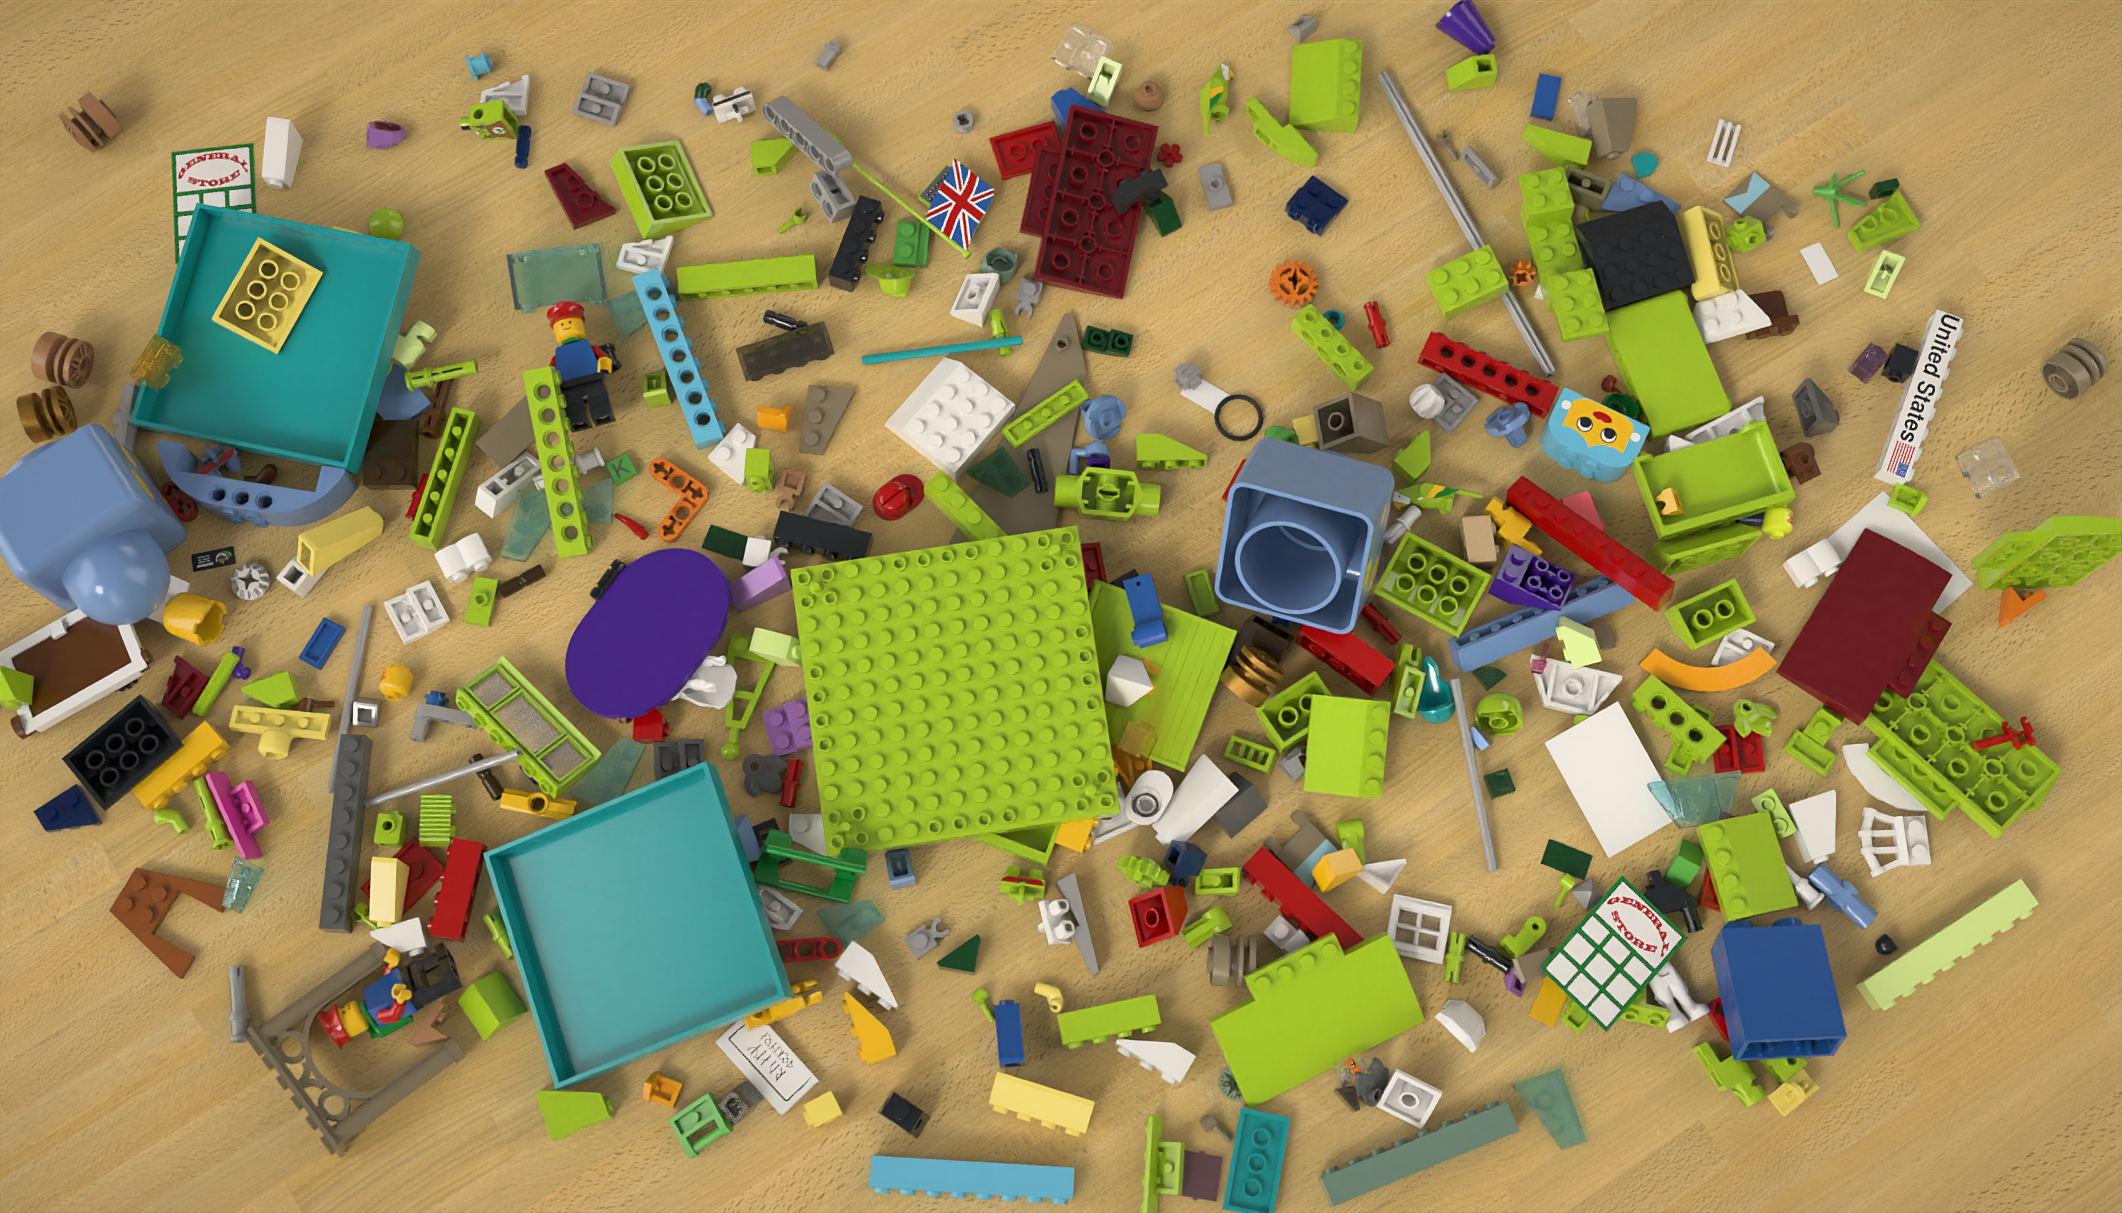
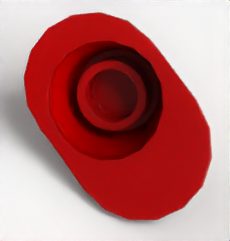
M901 474L887 482L874 494L872 503L876 515L881 519L894 521L917 507L923 501L925 495L922 481L916 476Z

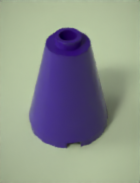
M1460 0L1435 24L1438 30L1478 56L1482 53L1488 55L1496 47L1493 44L1496 39L1473 0Z

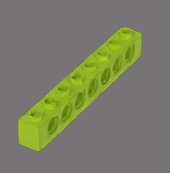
M553 366L522 371L558 558L563 559L590 554L591 548H593V539L591 534L587 533L586 525H589V518L587 512L583 511L584 493L583 489L578 487L577 478H580L578 465L574 464L572 455H575V446L573 441L569 440L568 432L571 431L568 417L565 418L563 408H566V400L564 394H560L559 385L562 384L559 370L556 371V368ZM547 385L551 390V394L548 398L544 399L541 396V389ZM549 409L555 412V419L552 422H548L545 418V413ZM554 432L560 437L559 443L555 446L550 442V436ZM557 456H561L564 459V466L561 469L556 468L554 464ZM562 479L567 480L569 483V489L566 492H562L559 489V482ZM567 502L571 503L574 508L570 516L566 515L563 511V507ZM571 526H575L578 530V536L575 539L570 538L568 535V529Z

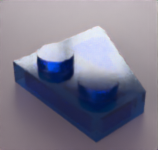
M75 784L33 811L44 830L48 833L62 831L63 829L72 830L79 829L82 826H99L103 824L78 784Z

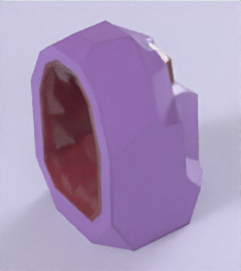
M378 120L368 122L367 148L389 149L393 145L400 144L406 137L405 129L400 124Z

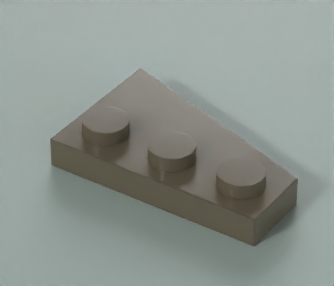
M817 385L808 386L799 453L823 456L840 419L843 418L850 400L855 395V390Z

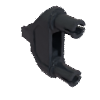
M1659 869L1648 872L1646 875L1649 885L1645 886L1646 893L1643 895L1663 914L1676 911L1682 912L1688 934L1704 930L1697 911L1700 905L1698 899L1674 885L1669 886L1668 881L1663 882Z

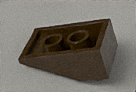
M419 420L373 421L363 461V486L370 490H417Z

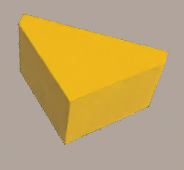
M1349 848L1324 855L1311 874L1321 893L1325 894L1365 870L1354 848Z

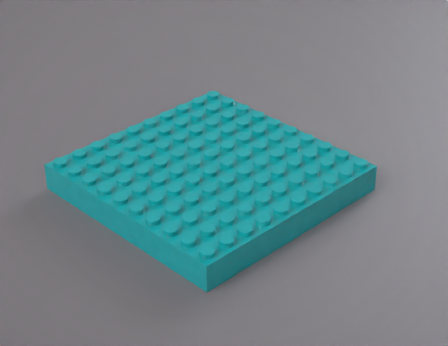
M196 203L130 423L151 432L319 467L323 465L343 468L348 473L358 475L422 253L410 243ZM258 237L323 272L278 354L212 321L214 313Z
M707 761L483 853L556 1089H569L794 998L715 764Z

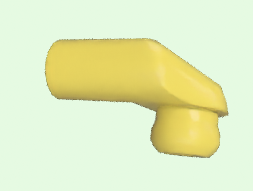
M1037 981L1034 993L1046 996L1050 1010L1055 1013L1060 1012L1065 1007V1000L1060 989L1056 986Z

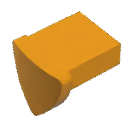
M785 404L782 409L759 405L757 411L758 427L786 433L793 405Z
M655 1071L644 1084V1100L648 1102L653 1100L675 1108L684 1084L663 1077L660 1072Z

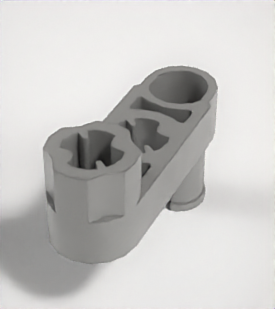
M417 703L414 714L416 720L410 739L425 742L429 724L433 721L477 730L482 728L474 723L472 716L467 711Z

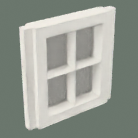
M1394 894L1386 933L1390 935L1398 955L1442 964L1452 906Z

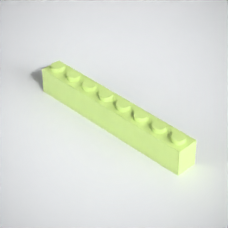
M2022 879L2014 881L1855 986L1872 1010L1882 1008L1885 1011L1896 1004L1894 999L1902 995L1904 998L1916 991L1914 987L1916 984L1922 982L1924 985L1936 977L1934 973L1939 969L1944 972L1954 966L1956 963L1953 960L1957 957L1966 958L1975 952L1973 947L1980 943L1983 946L1995 939L1993 934L1998 930L2003 933L2014 926L2012 921L2018 917L2023 920L2033 914L2032 908L2039 903Z

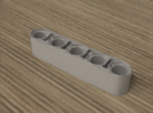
M780 96L763 105L762 112L765 119L827 174L833 176L852 165V157L848 150L787 97Z

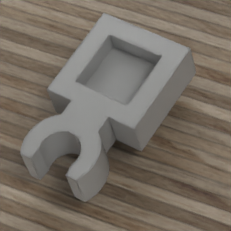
M1021 278L1015 302L1020 304L1015 308V317L1018 318L1021 311H1027V320H1031V306L1038 307L1043 283Z
M940 918L932 923L929 930L922 925L904 938L905 943L917 960L938 946L935 942L936 938H945L950 933L948 929L943 932L936 930V927L942 923Z

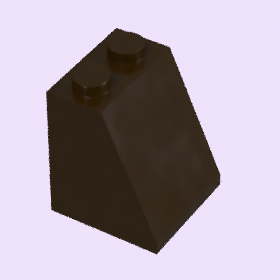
M1252 614L1246 620L1235 640L1223 671L1226 670L1229 664L1242 667L1235 656L1238 653L1243 654L1241 649L1245 644L1264 651L1279 665L1294 636Z

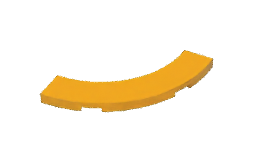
M1757 646L1745 657L1728 665L1709 668L1694 667L1677 662L1657 648H1654L1638 665L1647 673L1653 674L1659 680L1672 686L1692 691L1711 692L1732 689L1747 684L1766 673L1777 662L1762 647Z

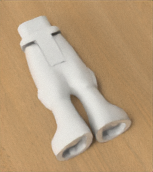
M1669 961L1649 983L1654 993L1655 1001L1661 1007L1670 1009V1016L1666 1024L1670 1033L1711 1011L1706 1004H1696L1691 999L1686 983L1681 979ZM1673 997L1679 1001L1685 1015L1678 1010Z

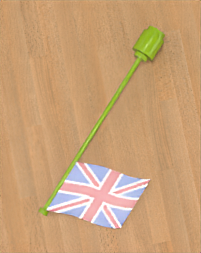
M823 128L837 142L843 145V142L839 138H837L826 128ZM953 158L949 174L934 196L925 219L852 161L851 166L960 251L966 260L970 258L972 252L968 248L975 230L990 208L995 192L992 187Z

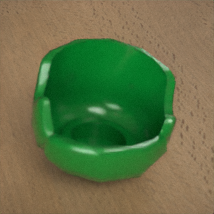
M1613 392L1607 394L1601 402L1602 405L1632 419H1635L1639 414L1638 402H1632L1629 399V394Z

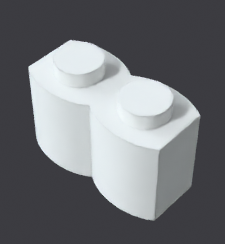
M478 533L471 534L456 544L445 547L434 554L446 579L450 583H460L468 578L467 575L471 572L484 571L493 562L484 541Z
M1827 538L1791 557L1782 566L1797 588L1805 586L1807 589L1819 582L1818 577L1825 575L1827 578L1839 570L1837 566L1842 561Z

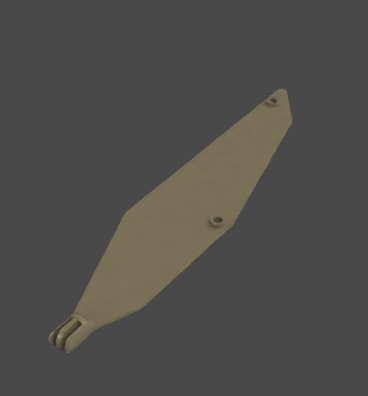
M1068 313L1063 316L1010 423L1075 379L1084 387L1086 367L1072 314ZM1058 344H1064L1065 347L1060 348L1058 347ZM1079 407L1017 449H1014L1003 435L972 500L1008 536L1055 529L1059 507L1054 506L1057 474H1066ZM1038 448L1040 451V460H1042L1046 476L1045 480L1048 484V491L1042 494H1037L1035 491V482H1033L1029 466L1030 461L1027 458V450ZM957 527L948 545L971 542V540Z

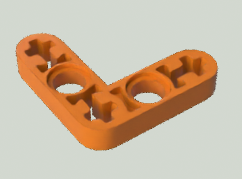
M656 458L649 465L652 477L681 497L658 527L660 538L666 543H674L681 537L709 499L707 488L702 483L664 458ZM664 465L665 471L670 474L667 478L666 474L661 471L657 474L656 467ZM676 477L685 478V484L680 488L673 486V480ZM691 486L692 490L697 493L701 490L703 497L694 499L693 493L688 490ZM681 508H688L690 510L689 516L685 519L677 516V512ZM673 518H674L675 521L677 522L674 527H673L674 522H673V520H672ZM673 527L674 534H668L666 536L664 530L666 528L671 529Z

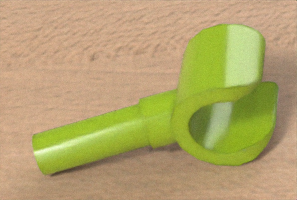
M801 207L795 208L793 218L778 229L780 234L795 224L803 225L805 223L806 214L798 217L802 210Z
M1568 873L1564 874L1558 881L1564 888L1554 904L1557 908H1560L1566 894L1575 884V879Z
M358 902L351 912L352 920L356 922L363 921L374 930L381 929L377 927V923L369 920L370 917L366 915L368 906L365 903Z
M980 987L973 993L972 998L983 1009L991 1023L995 1020V1017L984 1002L989 995Z

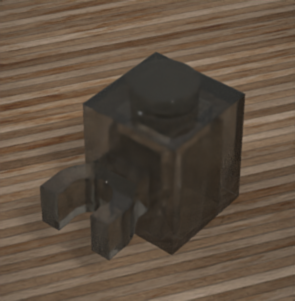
M746 1080L732 1089L720 1103L719 1107L724 1115L730 1118V1123L734 1127L736 1123L750 1115L765 1097L749 1080Z

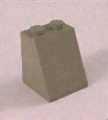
M1349 392L1313 407L1320 450L1373 453L1390 446L1382 402Z

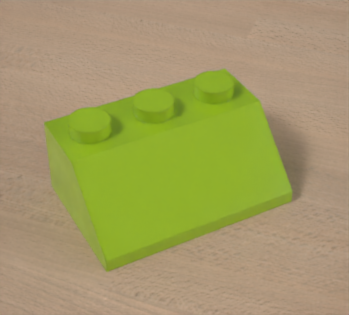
M1735 578L1679 603L1664 612L1674 634L1692 651L1757 621Z
M0 665V708L16 710L21 709L23 705H31L34 676Z
M1313 671L1266 701L1260 708H1255L1266 736L1279 755L1308 737L1312 694L1332 695L1316 671Z

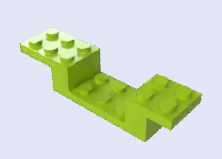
M1558 167L1518 175L1517 180L1523 198L1520 216L1534 267H1536V274L1547 313L1554 312L1562 343L1609 334L1610 330L1592 268H1584L1571 222L1575 206L1564 168Z

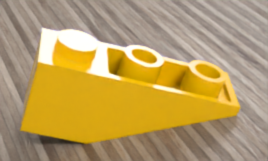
M845 992L846 999L842 1000L846 1015L851 1014L854 1023L849 1025L854 1039L859 1037L862 1046L858 1048L861 1061H867L870 1067L897 1057L898 1055L889 1030L854 997Z

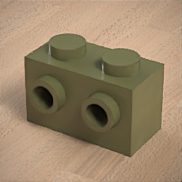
M1568 165L1565 175L1573 203L1589 207V209L1598 212L1612 181Z

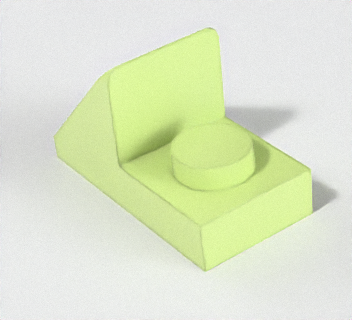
M1101 56L1085 98L1104 107L1108 106L1115 85L1120 83L1123 64Z

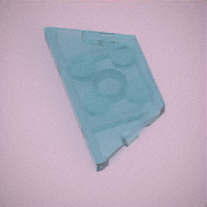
M1741 770L1649 782L1647 788L1678 829L1697 827L1730 818L1731 806L1735 800V791L1738 779L1741 777Z

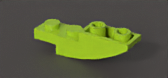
M1254 96L1247 101L1245 112L1254 121L1252 133L1261 142L1290 161L1311 168L1316 166L1319 156L1318 152L1312 144H1308L1303 139L1299 129H1294L1290 123L1282 128L1280 121L1276 117L1273 118L1268 113L1265 104L1261 101L1258 102Z

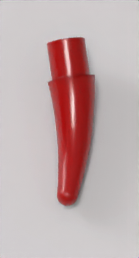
M615 513L614 517L629 527L641 540L648 538L649 533L645 530L644 526L626 516Z

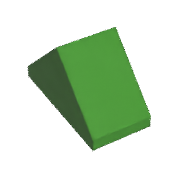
M1681 839L1663 876V882L1668 881L1669 886L1674 885L1686 891L1701 868L1703 859L1702 848Z

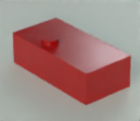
M1304 624L1295 642L1372 698H1374L1396 665L1355 636L1353 630L1345 634H1337Z

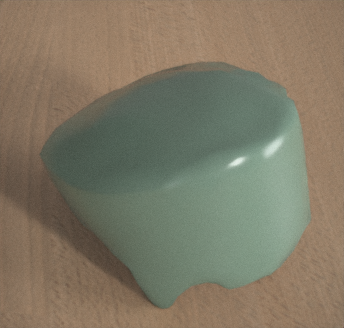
M995 248L989 251L981 260V272L997 273L1000 284L1007 283L1015 276L1017 254L1010 253L1002 248Z

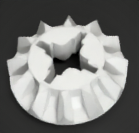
M254 562L252 564L243 563L242 567L235 569V573L231 577V588L238 597L245 600H254L261 597L267 591L270 577L263 566ZM252 574V578L258 582L250 583L247 588V584L242 580L249 579Z

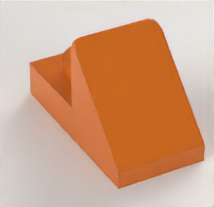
M2012 587L2004 590L2000 601L1999 626L2003 627L2047 597L2042 589L2035 594L2030 590L2019 597Z

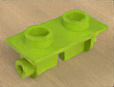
M1773 788L1751 799L1758 813L1769 811L1778 841L1798 831Z

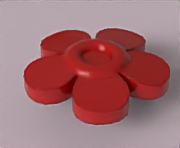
M1164 143L1160 147L1161 152L1157 154V160L1160 162L1165 161V166L1169 168L1174 166V162L1180 163L1183 159L1182 154L1179 153L1180 146L1178 144H1173L1170 149V145Z

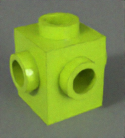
M1751 216L1737 219L1733 224L1726 227L1728 245L1743 254L1752 251L1754 247L1766 241L1762 221Z

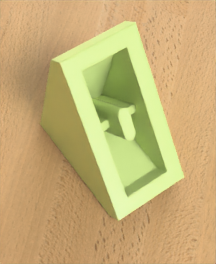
M1883 249L1872 262L1863 291L1886 299L1905 260V256Z

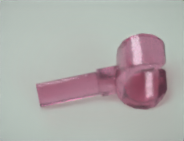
M1548 643L1544 644L1540 659H1532L1531 673H1544L1547 665L1546 656L1550 647Z

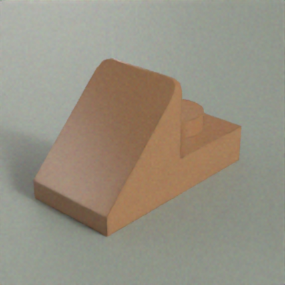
M435 1000L407 1043L419 1048L444 1042L450 1038L436 1029L438 1025L441 1026L448 1018L449 1013L447 1011L450 1007L441 1001Z

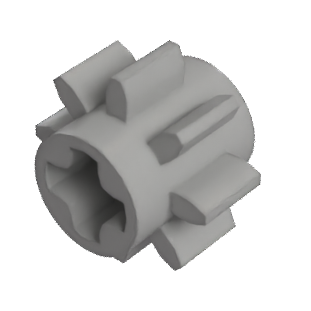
M1181 362L1174 369L1176 372L1173 378L1174 382L1182 390H1195L1201 384L1200 376L1202 372L1194 363L1183 364Z

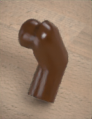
M267 464L257 476H244L243 481L270 485L277 476V468L273 464Z

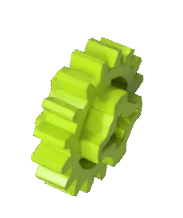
M1121 855L1116 867L1119 872L1126 874V880L1142 888L1166 887L1170 877L1167 871L1161 870L1159 863L1152 861L1146 856L1134 855L1129 857Z

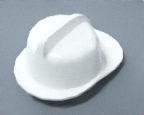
M1149 770L1137 779L1124 803L1125 813L1133 823L1149 825L1158 820L1173 794V784L1170 777L1164 772Z

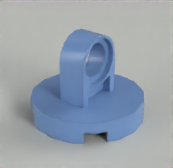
M1103 395L1097 399L1087 400L1081 405V411L1085 419V430L1088 435L1095 439L1107 441L1121 430L1122 427L1119 424L1122 417L1126 418V407L1122 400L1113 395Z
M1521 402L1513 403L1515 407L1508 410L1506 406L1496 410L1487 417L1486 421L1488 424H1484L1490 436L1505 435L1507 441L1514 448H1519L1527 442L1526 434L1521 426L1530 418V411L1527 405Z

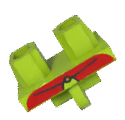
M1008 866L1005 874L1001 876L1000 893L1009 894L1010 899H1018V907H1023L1024 900L1033 901L1034 897L1044 898L1046 880H1043L1042 870L1032 869L1030 870L1029 878L1019 877L1020 869L1018 867Z

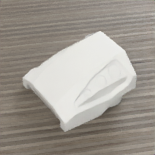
M1449 999L1435 1015V1018L1472 1053L1486 1035L1483 1017L1466 1001Z

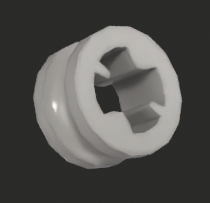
M963 110L954 115V128L957 132L966 134L973 129L974 120L972 114ZM967 119L968 124L964 123L965 125L962 126L959 120Z

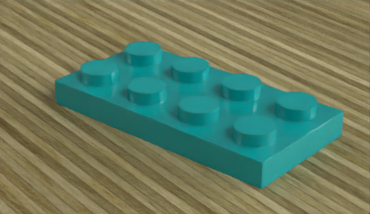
M1240 1108L1222 1209L1238 1213H1274L1290 1124L1289 1117Z

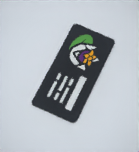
M233 546L191 555L194 572L236 563Z

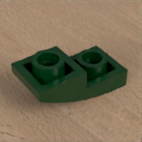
M1087 325L1081 349L1109 356L1128 358L1134 335L1111 329L1109 332Z

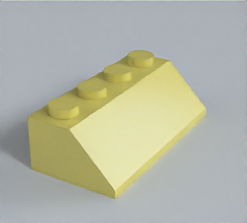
M1699 205L1676 215L1678 228L1696 282L1691 287V293L1695 300L1704 301L1740 290L1730 246L1726 240L1727 233L1722 214Z
M997 1072L989 1105L994 1106L992 1111L1004 1115L1011 1111L1017 1113V1118L1020 1120L1031 1122L1033 1118L1042 1121L1041 1126L1055 1130L1056 1126L1066 1129V1134L1079 1137L1080 1133L1086 1134L1095 1103L1091 1100L1001 1072Z

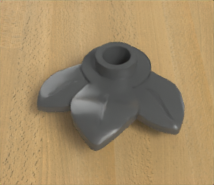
M758 754L747 756L742 765L743 771L746 774L744 780L746 791L753 797H756L761 789L768 793H780L782 786L778 773L788 767L787 762L774 754L765 757ZM752 762L759 764L757 771L751 770L750 764Z
M1373 1057L1368 1074L1360 1072L1355 1074L1356 1092L1359 1094L1360 1100L1370 1107L1375 1106L1381 1100L1382 1090L1389 1078L1388 1068L1384 1067L1383 1063L1376 1057Z

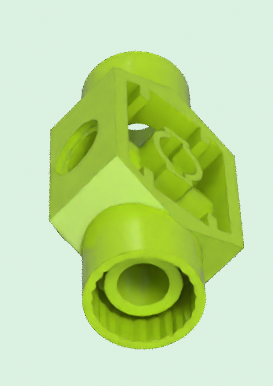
M1086 467L1081 476L1057 474L1054 506L1075 508L1078 510L1080 518L1128 522L1133 514L1157 517L1161 485L1138 482L1134 471Z

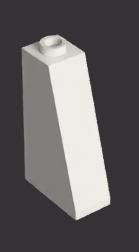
M1204 753L1199 757L1173 794L1162 815L1152 825L1158 832L1155 837L1164 847L1168 844L1170 845L1172 840L1186 842L1239 791Z

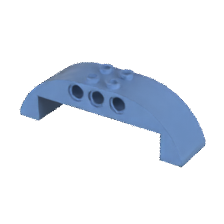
M159 440L158 444L163 467L170 479L197 505L212 514L228 518L231 522L237 524H244L246 521L252 522L255 526L267 528V525L294 527L314 523L328 517L341 508L358 487V483L346 469L323 465L315 492L195 474L198 458L183 444Z

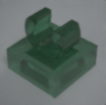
M1508 768L1483 777L1492 800L1516 791Z

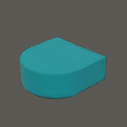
M1641 153L1632 156L1630 159L1638 179L1651 176L1658 166L1656 157L1651 153Z

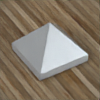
M1592 878L1571 891L1585 911L1596 905L1604 896Z

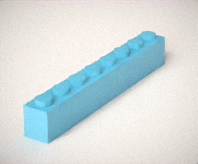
M871 1156L869 1187L875 1188V1193L890 1194V1189H899L901 1195H915V1191H926L925 1196L941 1197V1192L951 1193V1198H966V1194H976V1199L991 1200L992 1195L1002 1196V1201H1017V1197H1027V1202L1042 1203V1198L1052 1199V1204H1067L1068 1200H1073L1074 1168Z

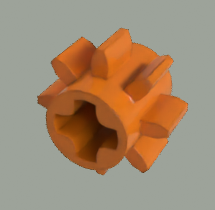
M1518 258L1517 262H1510L1509 269L1511 271L1507 272V278H1513V286L1517 284L1525 288L1527 283L1534 282L1533 275L1536 274V267H1530V259L1525 261Z

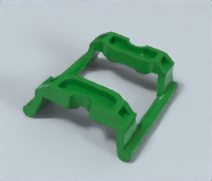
M775 829L769 830L758 859L754 876L756 884L850 904L857 875H865L868 851L848 846L840 850L837 858L793 849L791 848L792 836L790 833ZM787 857L834 868L836 875L830 889H822L779 879L778 863Z

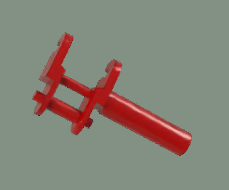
M2023 716L2020 718V723L2024 731L2015 733L2011 727L2007 728L2008 722L2005 721L2001 724L2004 733L1973 741L1972 745L1977 751L2011 741L2012 746L2016 750H2020L2022 745L2029 744L2031 747L2035 745V738L2032 735L2034 730L2030 722H2025L2027 717ZM2024 734L2026 739L2019 741L2017 736Z

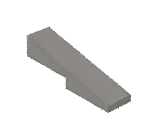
M1073 873L1057 881V886L1063 898L1068 900L1069 910L1078 925L1075 927V933L1072 937L1094 977L1099 974V969L1076 876Z

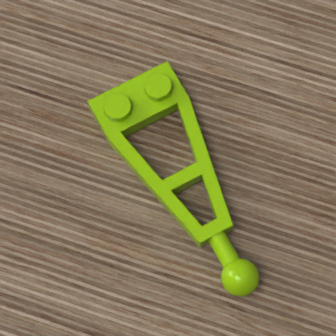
M733 632L727 654V664L731 665L734 670L735 659L766 664L754 693L736 690L732 700L726 705V728L730 729L728 742L721 748V756L726 761H734L739 757L740 748L737 745L740 731L746 732L776 664L749 651L753 636ZM734 699L750 701L741 721L734 720Z

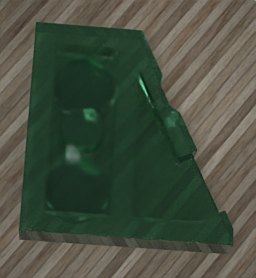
M1003 446L966 471L969 477L1009 498H1013L1030 486V483Z

